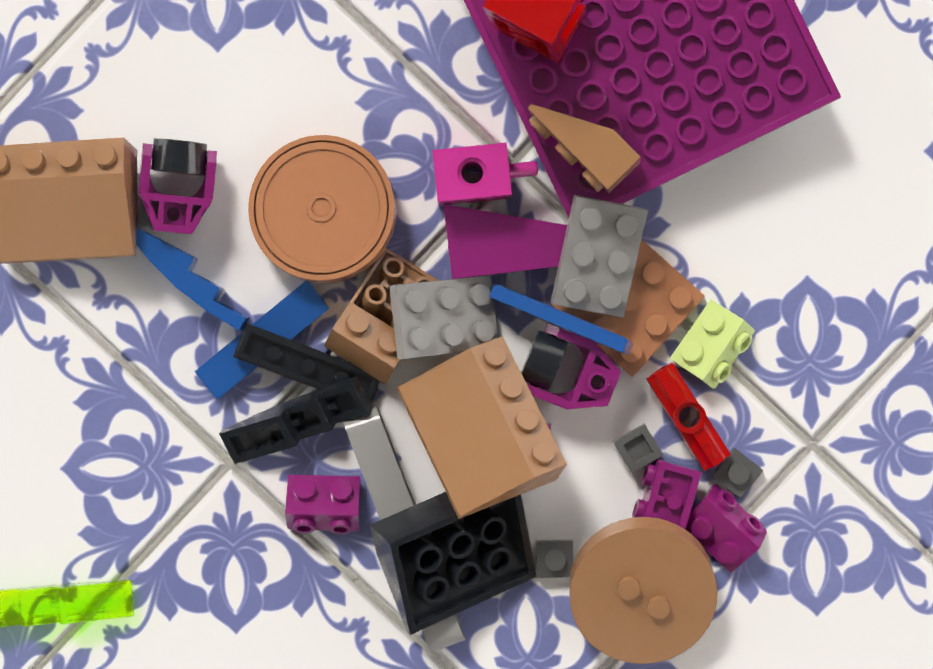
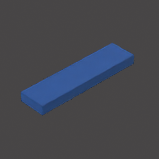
M305 281L252 325L292 340L328 311L330 307L314 287ZM241 334L194 371L217 400L258 367L233 357Z
M498 284L493 286L489 297L623 354L629 355L633 346L632 341Z

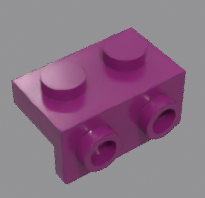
M288 475L285 508L287 529L303 534L312 533L315 530L331 531L335 534H348L351 531H359L360 476Z
M713 484L705 497L691 509L685 529L730 573L760 549L767 534V530L763 527L761 521L756 516L747 513L736 502V499L730 492L721 489L717 484Z

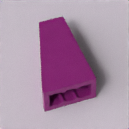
M453 205L444 206L452 279L558 267L567 225Z

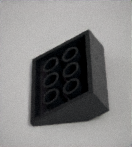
M443 492L370 525L378 560L409 635L536 577L521 494L459 519L447 493Z

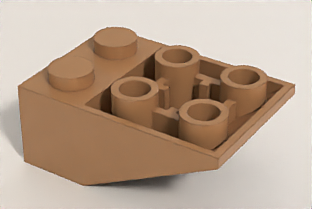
M533 104L528 107L532 115L528 121L544 139L552 136L559 143L555 147L557 152L571 166L578 162L585 169L581 175L597 192L604 188L610 193L641 163V157L613 129Z
M386 248L332 328L324 347L386 384L401 359L397 360L389 286L439 280Z

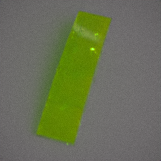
M130 579L0 589V627L16 625L25 627L52 623L69 624L134 616L132 582Z

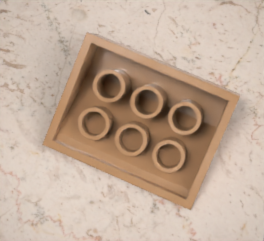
M124 137L0 145V264L136 256L138 150Z
M503 336L469 348L397 388L459 519L556 481L567 465Z

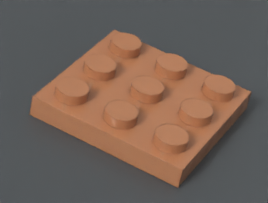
M641 239L624 318L554 304L551 305L555 309L631 340L633 346L629 355L597 342L595 343L605 354L633 377L700 303L705 295Z

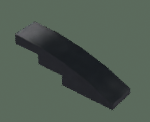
M356 376L309 392L255 414L221 430L219 435L234 464L296 447L301 439L331 431L336 423L367 415L372 406Z

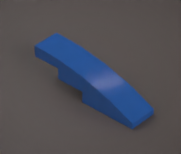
M136 226V245L177 289L204 310L239 331L244 329L250 317L218 301L224 288L192 272L198 258Z

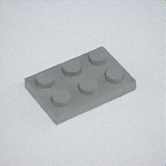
M574 195L551 303L624 318L648 210L641 207Z
M491 275L389 286L397 360L464 352L469 348L498 338L494 299L489 297L493 289Z

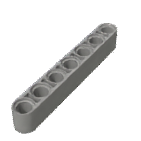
M378 407L371 408L367 415L343 421L379 519L382 520L414 506V500ZM457 614L422 630L431 653L466 640Z

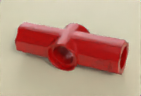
M673 362L661 367L645 378L703 471L715 467L731 455L706 416L704 408L698 403ZM692 406L697 412V419L693 425L683 426L679 421V413L683 408Z

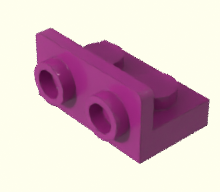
M659 458L654 460L652 465L647 464L642 478V485H645L646 488L642 500L637 499L635 502L632 518H659L686 529L702 472L666 462Z

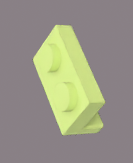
M710 299L670 359L702 380L709 387L715 389L719 383L724 382L728 378L732 369L731 365L738 355L748 349L755 330L745 320Z

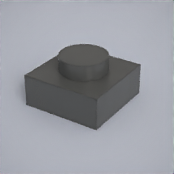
M644 423L612 441L631 473L663 456Z
M733 447L730 450L731 455L719 464L711 476L739 498H742L763 472V469Z
M536 540L537 578L570 577L573 565V540Z

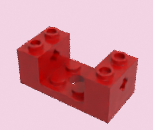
M486 0L483 5L495 30L557 64L586 14V6L581 4L582 0Z

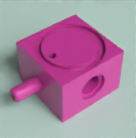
M507 142L432 150L438 206L510 199L512 196L510 178L537 176L538 164L536 161L509 164ZM470 166L477 167L482 172L481 180L474 184L464 181L461 175L463 170Z

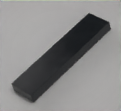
M247 322L233 355L234 358L316 389L357 376L370 404L380 383L379 380L346 360Z

